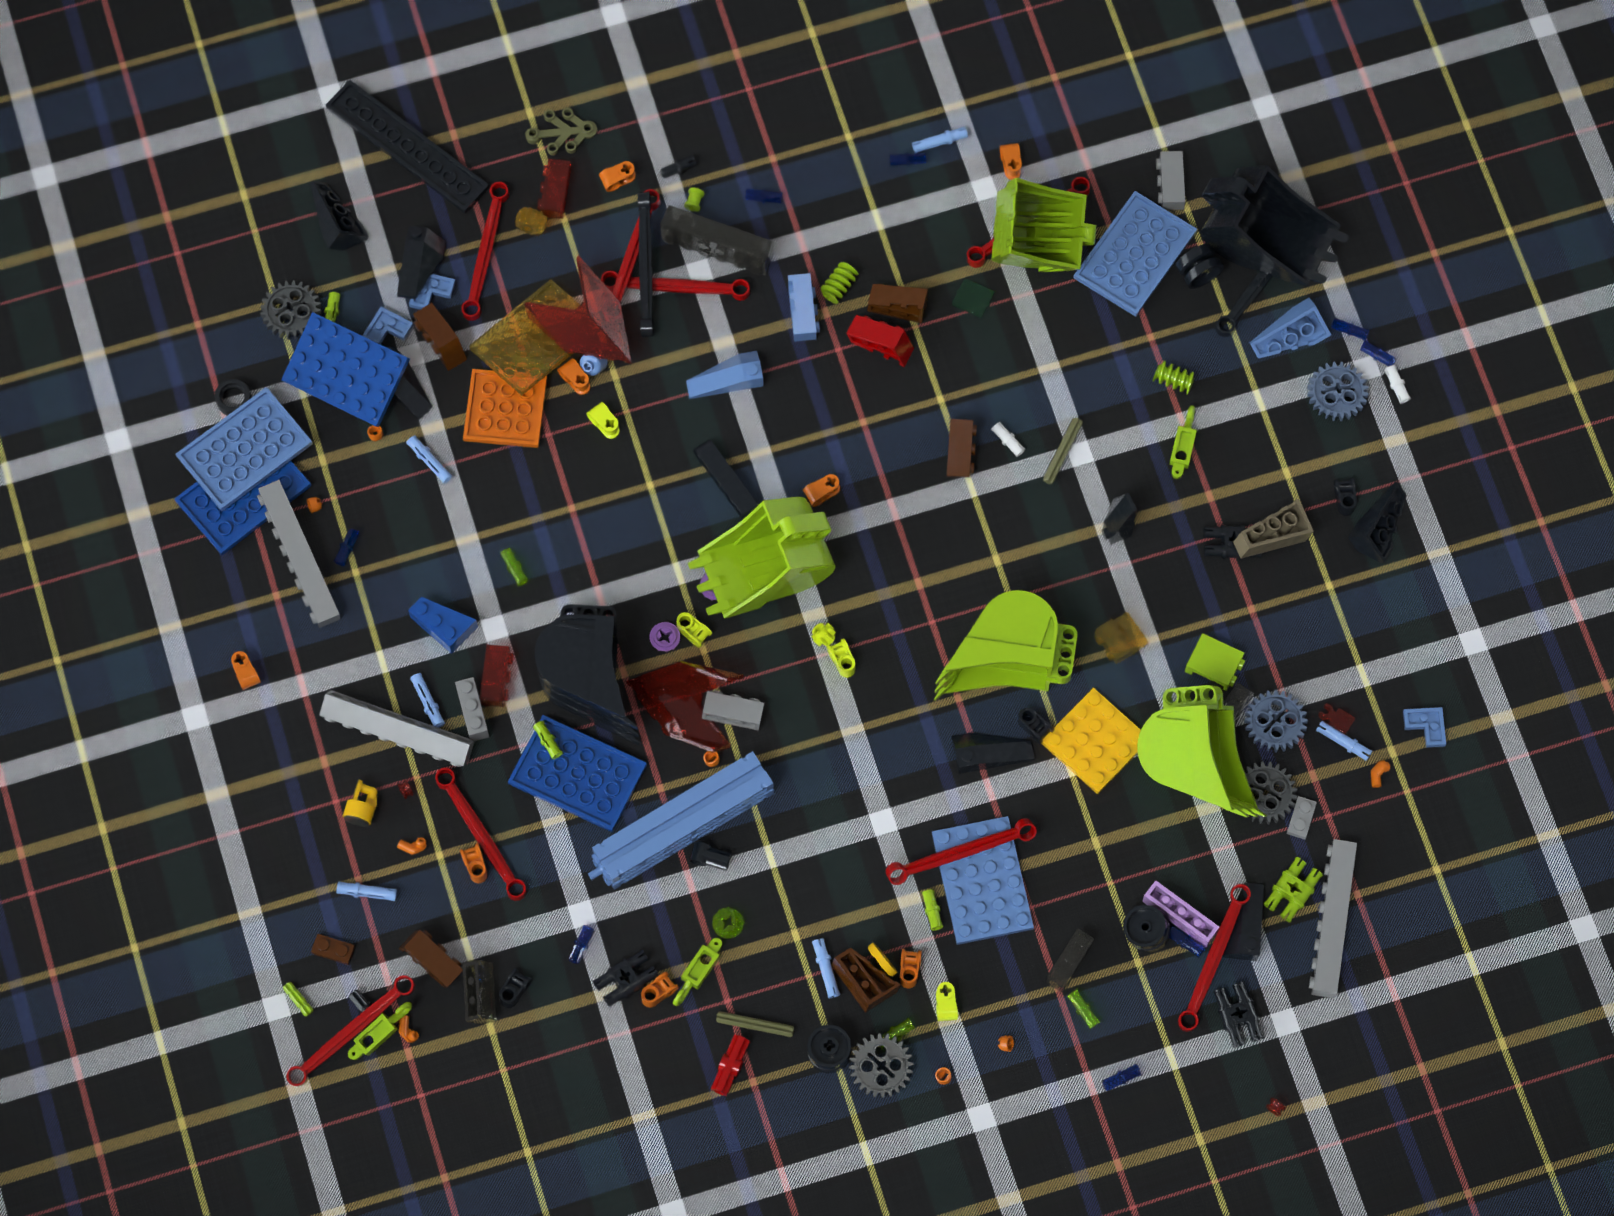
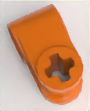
M1019 143L1000 145V157L1003 162L1005 176L1010 180L1019 178L1022 167Z
M624 161L602 170L599 173V177L606 191L612 192L619 187L633 182L636 178L634 165L629 161Z
M570 359L557 369L563 380L577 394L585 395L590 391L589 377L575 359Z
M828 474L804 487L803 492L812 507L822 504L839 493V479L834 474Z
M243 651L235 652L231 657V662L242 690L261 683L248 655ZM240 659H241L242 662H243V664H241V665H240V663L238 662V660H240Z
M478 843L469 849H460L463 862L467 867L471 880L478 884L483 883L487 879L488 874ZM476 869L483 870L480 875L473 874Z
M902 949L900 983L904 988H913L917 984L922 954L920 950L918 952H911ZM906 974L913 975L914 979L908 981L904 979V976Z
M667 971L660 974L653 982L642 989L641 1000L646 1007L656 1006L679 989L678 985H674L668 977ZM653 993L656 997L648 1000L645 998V995Z

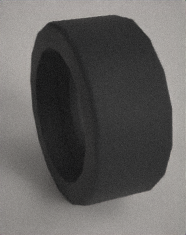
M238 379L223 381L215 391L218 409L227 416L252 398L248 386ZM230 389H240L244 393V401L239 406L228 407L222 400L224 393Z

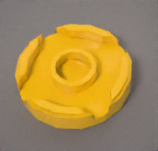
M874 942L868 946L869 952L876 958L884 971L893 977L898 973L880 948Z

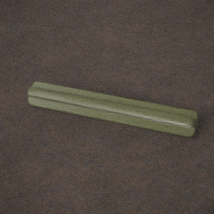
M1079 418L1072 419L1043 477V481L1047 484L1054 483L1083 424V421Z
M721 1011L717 1013L716 1021L722 1024L792 1037L794 1033V1026Z

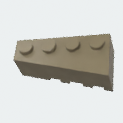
M1298 498L1290 505H1286L1278 512L1267 516L1266 519L1242 531L1233 543L1240 558H1245L1305 542L1314 530Z

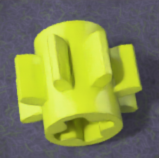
M819 623L813 628V635L811 637L819 647L822 644L828 646L835 640L834 634L836 632L829 623H826V625Z

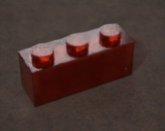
M548 159L547 165H544L543 176H545V182H541L540 193L543 194L542 199H538L537 209L541 212V217L563 219L571 174L570 161Z
M487 645L480 693L481 705L504 707L505 701L509 700V690L506 689L507 683H511L512 676L509 666L513 665L514 653H511L509 646Z

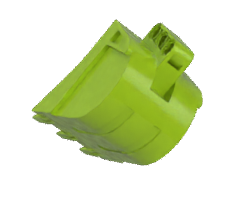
M1014 178L1007 182V186L997 192L991 260L1009 266L1039 268L1038 272L1080 270L1082 246L1095 245L1096 225L1084 223L1087 195L1046 187L1020 178Z
M804 497L763 500L742 521L699 549L698 554L700 557L688 562L690 570L704 567L709 580L697 585L698 592L713 590L718 603L706 608L707 614L722 613L724 618H729L761 608L766 602L802 592L829 577L835 570V564L824 541V538L832 531L826 514L824 512L813 513L810 503Z
M1014 590L998 595L987 604L950 662L940 674L935 683L936 685L939 683V685L935 689L937 695L934 701L943 694L993 686H1014L1048 691L1050 683H1068L1073 670L1077 642L1076 628L1070 625L1058 624L1056 614L1050 605L1034 593ZM1071 634L1073 638L1068 640L1064 638V635ZM1068 652L1071 656L1064 658L1061 656V653ZM1060 670H1065L1068 673V675L1061 676L1058 672Z
M1213 685L1165 690L1163 693V709L1151 715L1143 725L1138 738V757L1145 772L1162 785L1192 795L1244 817H1249V815L1267 817L1257 807L1240 762L1236 746L1234 706H1224L1221 688ZM1211 689L1214 692V696L1212 699H1210L1208 696V693ZM1192 691L1195 692V699L1193 701L1190 699ZM1174 692L1177 695V699L1175 702H1173L1171 698Z

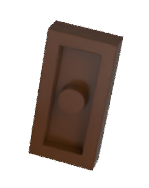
M317 934L311 953L349 965L355 945Z

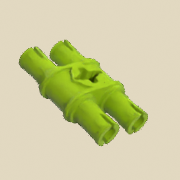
M1299 857L1295 858L1288 870L1282 872L1281 878L1276 885L1272 886L1273 892L1264 902L1266 908L1273 902L1269 910L1274 911L1282 898L1287 899L1289 903L1280 914L1284 919L1289 913L1285 920L1287 922H1291L1297 911L1304 908L1305 902L1314 893L1315 885L1323 876L1319 871L1313 877L1317 869L1312 868L1304 881L1298 879L1297 876L1306 866L1304 860L1297 866L1301 860ZM1294 886L1297 889L1292 893L1290 890Z

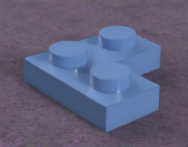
M435 274L430 275L417 298L410 299L409 307L422 309L430 304L432 295L451 299L456 283L455 279Z
M380 307L362 336L381 344L387 333H390L404 341L414 325L403 317Z
M1442 707L1403 710L1404 729H1424L1426 748L1446 746Z

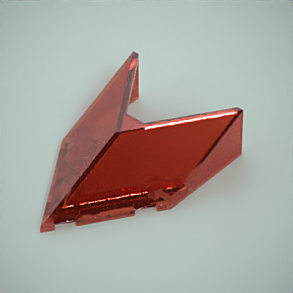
M579 255L576 257L584 299V302L579 307L573 310L530 302L524 304L528 318L566 353L584 354V356H595L612 361L616 359L632 364L621 303Z
M680 661L626 681L629 687H633L638 694L637 698L652 718L657 720L662 726L661 730L665 735L710 752L730 748V743L715 723L702 719L703 707L701 702L704 692L744 678L743 674Z

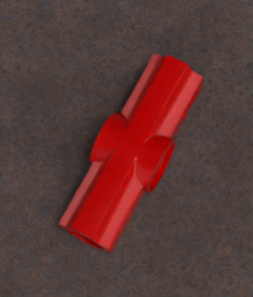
M734 1034L726 1054L724 1053L720 1061L719 1071L711 1087V1090L719 1095L727 1096L734 1078L740 1072L743 1057L750 1044V1041L745 1037Z

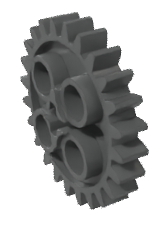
M295 280L292 281L291 285L287 281H285V286L278 283V289L271 287L273 293L266 292L268 299L263 298L262 301L265 305L260 306L263 311L260 314L264 318L263 323L267 324V330L272 329L273 335L279 332L280 338L285 334L287 340L290 339L291 335L295 339H297V334L299 333L302 336L312 312L319 315L322 314L321 309H319L322 306L318 302L319 296L315 295V290L310 291L309 285L303 288L302 282L297 286ZM295 296H299V297H300V298H299L298 300H296V301L292 300V298L295 297ZM277 304H283L282 307L275 308ZM301 312H307L305 316L299 315ZM285 319L290 320L287 324L282 323Z
M1262 761L1260 767L1254 763L1253 770L1247 766V773L1245 775L1249 786L1252 785L1254 787L1251 788V791L1258 798L1255 800L1257 807L1267 815V817L1258 815V817L1252 816V822L1259 818V824H1262L1264 819L1269 825L1271 819L1277 823L1278 816L1284 820L1285 813L1290 814V808L1295 806V803L1292 801L1297 800V796L1293 795L1297 793V788H1292L1296 782L1289 781L1292 775H1285L1286 768L1280 771L1279 764L1273 768L1272 762L1265 766ZM1262 777L1265 780V783H1258L1256 781V778ZM1274 786H1281L1283 788V791L1277 792L1274 789ZM1265 790L1268 791V794L1266 796L1263 795V792ZM1267 802H1272V803H1274V804H1275V808H1274V809L1268 808V807L1266 806V803H1267Z
M881 1033L877 1034V1038L870 1034L869 1041L864 1037L862 1038L863 1045L856 1043L859 1048L858 1051L852 1050L855 1057H849V1060L853 1061L854 1064L849 1065L848 1068L854 1069V1072L850 1076L857 1077L854 1080V1084L861 1083L858 1088L859 1090L866 1087L865 1094L868 1095L870 1091H873V1097H876L879 1092L881 1097L884 1098L885 1092H887L891 1097L892 1090L899 1093L898 1086L900 1085L905 1088L906 1086L903 1081H910V1078L906 1075L907 1073H913L912 1070L908 1069V1066L913 1065V1062L907 1059L912 1057V1054H905L909 1048H901L903 1041L901 1040L896 1043V1036H893L890 1040L888 1033H886L884 1038H882ZM884 1046L885 1054L883 1056H876V1047ZM871 1053L880 1062L885 1061L884 1066L895 1075L894 1078L881 1068L877 1070L878 1065L867 1054ZM893 1059L900 1061V1067L896 1070L890 1068V1062ZM864 1061H871V1070L863 1071L862 1063ZM885 1074L887 1076L885 1084L880 1085L877 1083L878 1075Z

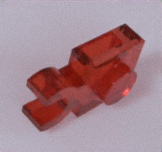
M1325 704L1324 708L1329 713L1324 714L1320 711L1318 716L1323 720H1330V726L1346 734L1355 721V717L1340 708L1335 712L1331 705Z

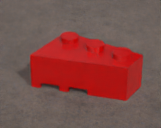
M856 315L846 333L851 343L870 352L874 350L884 354L883 358L889 360L892 357L900 362L899 365L905 367L914 350L906 331L902 327H893L884 321H874L868 316Z

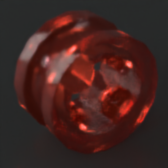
M404 780L403 784H397L404 799H407L408 795H414L406 780Z
M1271 1098L1270 1104L1265 1106L1267 1110L1278 1117L1281 1116V1111L1286 1109L1281 1102L1274 1098Z

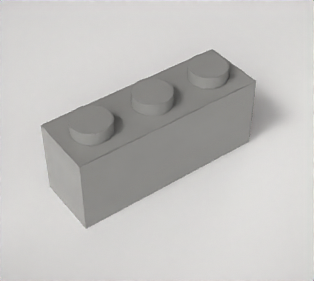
M1183 151L1160 152V157L1156 158V170H1160V175H1157V186L1161 188V192H1158V203H1161V207L1166 210H1184Z
M474 677L456 681L455 685L469 738L474 741L489 738Z
M716 690L707 691L702 719L759 730L764 703L755 698L748 700L736 694L729 696Z

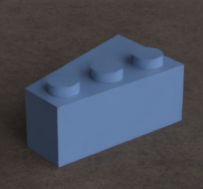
M811 274L788 275V292L794 342L816 340V333L820 332L819 321L815 322V316L818 315L817 304H813V298H816L815 287H812Z

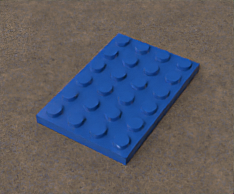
M312 312L281 380L379 427L410 358Z
M289 461L223 511L217 507L198 482H195L174 500L221 555H224L267 521L264 514L267 511L265 505L261 506L257 495H260L258 488L280 480L289 502H292L310 488L311 483L293 462Z
M542 715L540 721H544L550 733L554 734L555 741L563 754L556 759H552L545 746H542L540 743L541 739L534 730L508 780V784L613 832L647 763Z

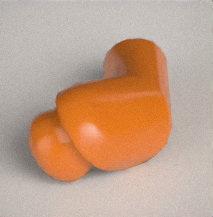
M1384 760L1378 761L1371 769L1372 788L1382 786L1381 775L1390 770L1389 762Z
M419 837L413 843H408L401 839L397 848L414 855L424 851L427 845L426 840Z
M405 1015L399 1020L398 1032L407 1042L413 1043L418 1040L419 1034L417 1031L409 1028V1016Z

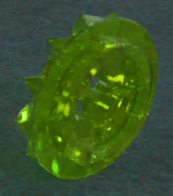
M728 907L719 909L712 921L715 933L726 939L739 935L744 925L741 913L736 909ZM732 916L731 923L733 925H728L724 930L725 923L722 920H728Z

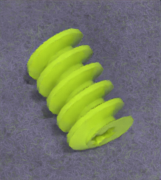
M840 262L838 268H835L833 273L830 274L829 279L825 281V285L821 286L823 296L837 305L839 301L836 297L843 298L840 292H847L844 286L850 288L852 285L849 280L855 282L856 278L853 274L859 275L858 272L848 263Z
M1163 361L1157 367L1153 382L1159 378V384L1166 381V387L1173 383L1174 390L1180 386V392L1187 389L1188 395L1194 382V372L1192 371L1187 375V369H1184L1181 373L1180 366L1173 370L1172 363L1166 367V361Z

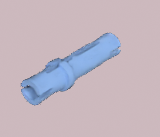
M963 126L912 142L913 150H915L914 153L916 154L944 144L950 145L954 141L968 138L967 130Z
M416 435L408 439L406 444L417 454L416 457L422 459L443 484L447 483L452 478V474L433 456L428 446L425 447Z
M417 673L413 675L410 680L422 701L425 714L429 716L434 727H442L445 722L438 710L439 706L434 702L422 674Z
M1323 720L1319 725L1326 730L1318 727L1316 729L1317 732L1346 748L1347 752L1356 754L1364 759V761L1368 760L1369 756L1363 752L1371 755L1372 750L1358 743L1357 739L1353 740Z
M338 881L337 894L352 895L354 898L369 897L395 901L397 896V889L362 885L360 882L345 883Z
M820 938V941L816 939L812 941L817 957L815 960L817 964L819 963L828 998H833L832 996L834 998L838 997L840 992L831 966V956L828 955L824 938Z

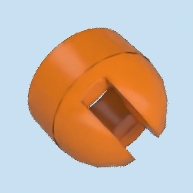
M372 425L368 428L367 434L372 441L376 442L382 439L383 431L381 426L376 427Z
M317 497L307 499V505L311 513L319 511L322 507L321 500Z
M709 750L703 756L707 766L715 767L719 764L720 757L716 751Z
M1005 1035L998 1039L1000 1041V1044H998L1000 1050L1007 1052L1013 1050L1014 1039L1012 1036Z
M942 1067L936 1071L935 1077L938 1083L946 1085L950 1083L952 1074L948 1068Z

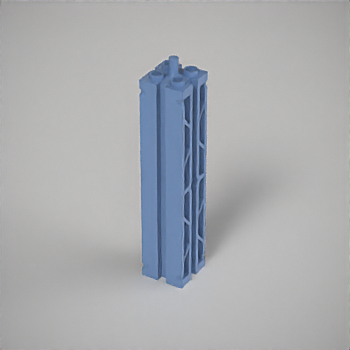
M752 751L746 757L740 758L603 840L601 844L598 843L593 846L592 851L594 854L591 856L596 869L589 872L588 876L593 880L603 874L602 877L607 886L611 885L614 890L617 889L621 884L627 883L760 803L764 798L773 795L774 785Z

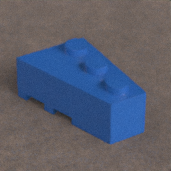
M421 597L408 610L410 618L451 654L478 628L476 619L424 597Z

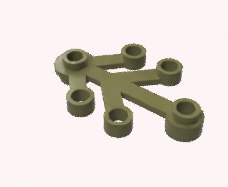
M564 108L562 111L563 118L570 120L577 126L570 127L557 118L553 110L548 109L544 112V119L554 124L558 129L538 130L536 128H529L525 136L530 144L538 143L541 138L560 136L554 143L547 145L548 154L556 155L558 149L571 135H577L573 141H568L565 145L566 151L572 154L576 152L577 147L585 138L590 139L596 135L597 126L592 121H582L573 114L571 108ZM570 112L571 115L566 116L565 113ZM548 114H552V115H553V116L550 117V118L546 117ZM586 127L591 128L589 131L585 130ZM536 133L535 136H530L529 134ZM573 145L574 148L569 149L568 146ZM551 147L556 148L554 151L549 150Z

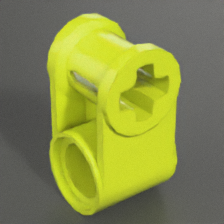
M600 402L586 413L589 420L606 438L614 439L619 435L618 420L603 402Z
M684 612L678 615L676 627L696 647L700 648L702 646L701 643L707 636L713 634L706 625L699 622L691 614ZM687 620L690 622V625L684 627L680 622Z
M843 638L837 644L826 646L827 652L839 674L845 678L853 676L856 670L855 659L850 652L846 640ZM844 664L851 665L849 669H844L842 666Z
M942 982L936 991L937 1020H958L954 986L949 982ZM943 989L949 992L948 996H944V993H941Z

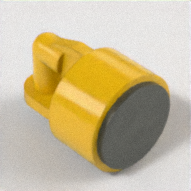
M358 780L353 798L347 800L342 817L351 824L367 827L371 825L377 806V789L362 784L363 781ZM359 792L368 794L365 802L357 800Z

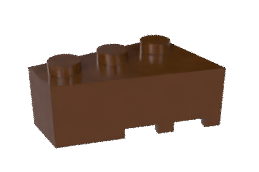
M873 284L867 311L922 324L927 306L928 289Z
M433 303L413 313L415 328L418 332H422L424 340L427 344H430L433 352L438 355L448 371L467 360L458 336Z
M950 419L947 477L969 478L970 474L974 473V463L970 461L971 455H975V444H972V436H976L977 425H973V420Z
M426 930L414 931L398 949L409 954L413 958L412 961L423 967L426 973L444 988H447L463 971L460 967L462 964L455 957L450 958L446 954L447 950L440 943L436 945L431 940L433 937Z
M850 947L836 956L831 966L866 1013L896 994L900 984L891 980L885 975L886 973L882 970L879 971L870 964V961Z

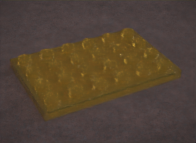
M550 279L470 344L469 348L522 396L603 329V324Z

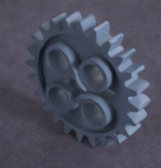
M1334 361L1332 367L1326 363L1325 369L1319 367L1318 372H1313L1312 376L1314 378L1310 377V384L1307 386V390H1309L1307 397H1312L1309 400V404L1315 403L1313 410L1319 408L1318 415L1325 413V419L1332 416L1333 421H1335L1336 417L1343 421L1344 416L1348 420L1351 418V414L1357 416L1358 411L1363 409L1362 405H1366V398L1369 395L1366 392L1369 386L1365 385L1367 380L1361 379L1363 373L1356 374L1357 368L1351 370L1350 364L1343 367V362L1337 366ZM1346 379L1350 384H1344L1341 380ZM1328 381L1331 383V385L1326 386L1323 384V382ZM1344 397H1350L1353 401L1348 402ZM1325 399H1332L1334 403H1328Z
M1268 690L1266 697L1260 693L1259 700L1253 698V704L1248 705L1250 711L1245 713L1248 718H1245L1244 723L1249 724L1245 730L1251 731L1248 735L1249 738L1255 737L1254 744L1261 742L1260 748L1266 745L1267 751H1269L1271 747H1274L1275 752L1278 751L1279 747L1284 752L1286 745L1292 749L1293 742L1299 744V738L1304 737L1303 732L1307 729L1304 724H1307L1308 719L1303 718L1307 712H1301L1304 705L1297 706L1298 698L1292 701V694L1285 697V691L1278 695L1277 690L1274 691L1273 695ZM1278 705L1281 710L1274 711L1271 706ZM1287 709L1288 712L1280 718V721L1275 722L1271 726L1270 730H1268L1265 733L1264 730L1272 724V721L1277 720L1281 716L1282 712H1284ZM1264 718L1267 723L1261 724L1257 719ZM1286 718H1291V719H1293V720H1294V724H1291V725H1290V724H1287V723L1285 722V719H1286ZM1278 731L1281 736L1274 737L1271 732Z

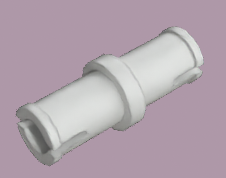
M1392 365L1384 369L1391 383L1390 387L1392 390L1394 389L1399 403L1402 404L1409 401L1411 397L1404 386L1405 381L1401 379L1396 366Z
M998 422L991 429L1002 440V444L1007 446L1016 457L1026 450L1014 438L1015 435L1010 433L1001 422Z

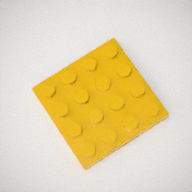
M1093 687L1054 727V731L1050 732L1043 739L1041 744L1095 793L1099 794L1138 754L1137 744L1141 729Z

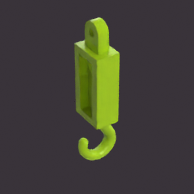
M1191 405L1188 409L1184 427L1178 426L1169 464L1173 465L1171 475L1175 479L1181 478L1184 468L1188 469L1197 432V430L1192 429L1195 415L1194 405ZM1183 451L1187 457L1185 460L1176 459V453Z
M713 938L708 946L702 945L681 976V980L685 983L674 998L673 1005H681L691 988L694 987L698 990L720 957L718 952L722 947V941L719 938ZM704 954L712 958L709 964L701 963L700 959Z
M405 1002L389 1018L386 1014H381L353 1040L356 1044L348 1051V1057L352 1060H358L364 1054L367 1056L371 1055L398 1030L394 1023L408 1014L412 1004ZM367 1036H371L374 1041L369 1047H366L363 1043Z

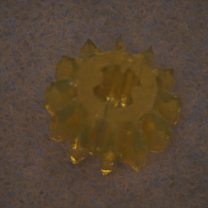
M523 207L516 215L515 226L520 231H524L531 236H539L547 226V217L543 215V212L537 211V209Z

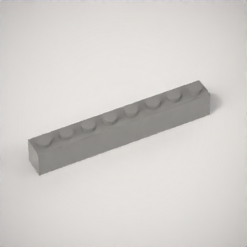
M280 480L258 488L260 494L257 495L258 501L261 506L265 505L267 511L264 512L268 523L272 522L274 525L272 532L275 539H280L282 543L279 546L282 555H287L290 561L287 562V566L290 572H294L297 577L294 581L298 590H303L304 596H302L305 606H310L312 613H309L313 624L317 623L319 628L340 620V614Z
M332 690L325 694L319 714L325 717L326 721H337L346 728L359 729L363 734H373L378 736L380 740L396 742L397 746L413 748L419 754H430L436 760L444 759L457 767L464 766L469 762L474 745V740Z
M1333 839L1332 844L1327 847L1326 856L1330 858L1329 864L1326 863L1324 869L1327 881L1323 882L1321 894H1325L1324 901H1320L1319 906L1322 918L1318 920L1316 931L1320 933L1319 939H1315L1314 950L1317 951L1316 958L1313 957L1311 969H1314V977L1310 976L1309 988L1312 989L1311 995L1334 999L1337 995L1357 847L1355 842Z

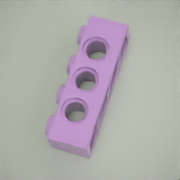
M1157 881L1152 884L1143 897L1142 902L1160 910L1168 921L1205 948H1207L1220 928Z

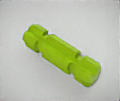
M288 982L283 986L284 991L304 1016H308L313 1012V1008L309 1003L307 1004L305 998L292 982Z

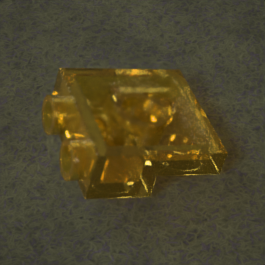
M1128 612L1096 628L1094 635L1097 643L1103 645L1106 649L1105 653L1109 660H1113L1115 664L1146 647L1149 643Z

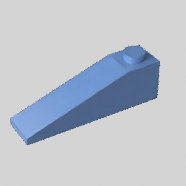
M1307 298L1292 307L1249 343L1259 359L1279 354L1284 350H1295L1300 346L1315 345L1331 336V333L1316 305L1310 298Z
M757 351L737 354L686 380L689 399L762 387L763 374Z

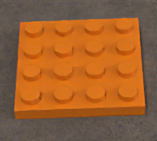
M472 369L463 441L539 448L547 375Z

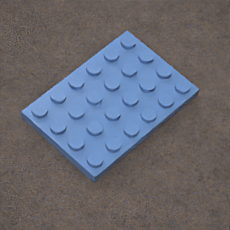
M1134 191L1084 260L1081 269L1076 271L1074 279L1136 317L1194 237L1197 228Z
M266 387L175 455L217 507L223 511L313 443Z
M1006 816L932 831L935 851L938 853L991 834L1011 829L1009 818ZM1014 840L939 866L957 945L1034 929Z

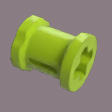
M689 188V197L687 202L684 203V207L689 211L698 212L700 211L699 204L701 198L704 197L705 193L698 188Z

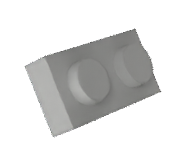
M1298 796L1287 834L1306 839L1316 801Z

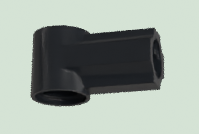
M695 842L689 861L698 866L708 865L726 871L731 853L714 849L703 842Z

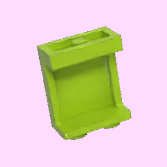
M1202 633L1186 665L1185 672L1190 675L1193 672L1224 686L1223 690L1227 691L1229 686L1233 687L1236 682L1237 676H1235L1237 669L1241 671L1246 661L1243 659L1244 652Z

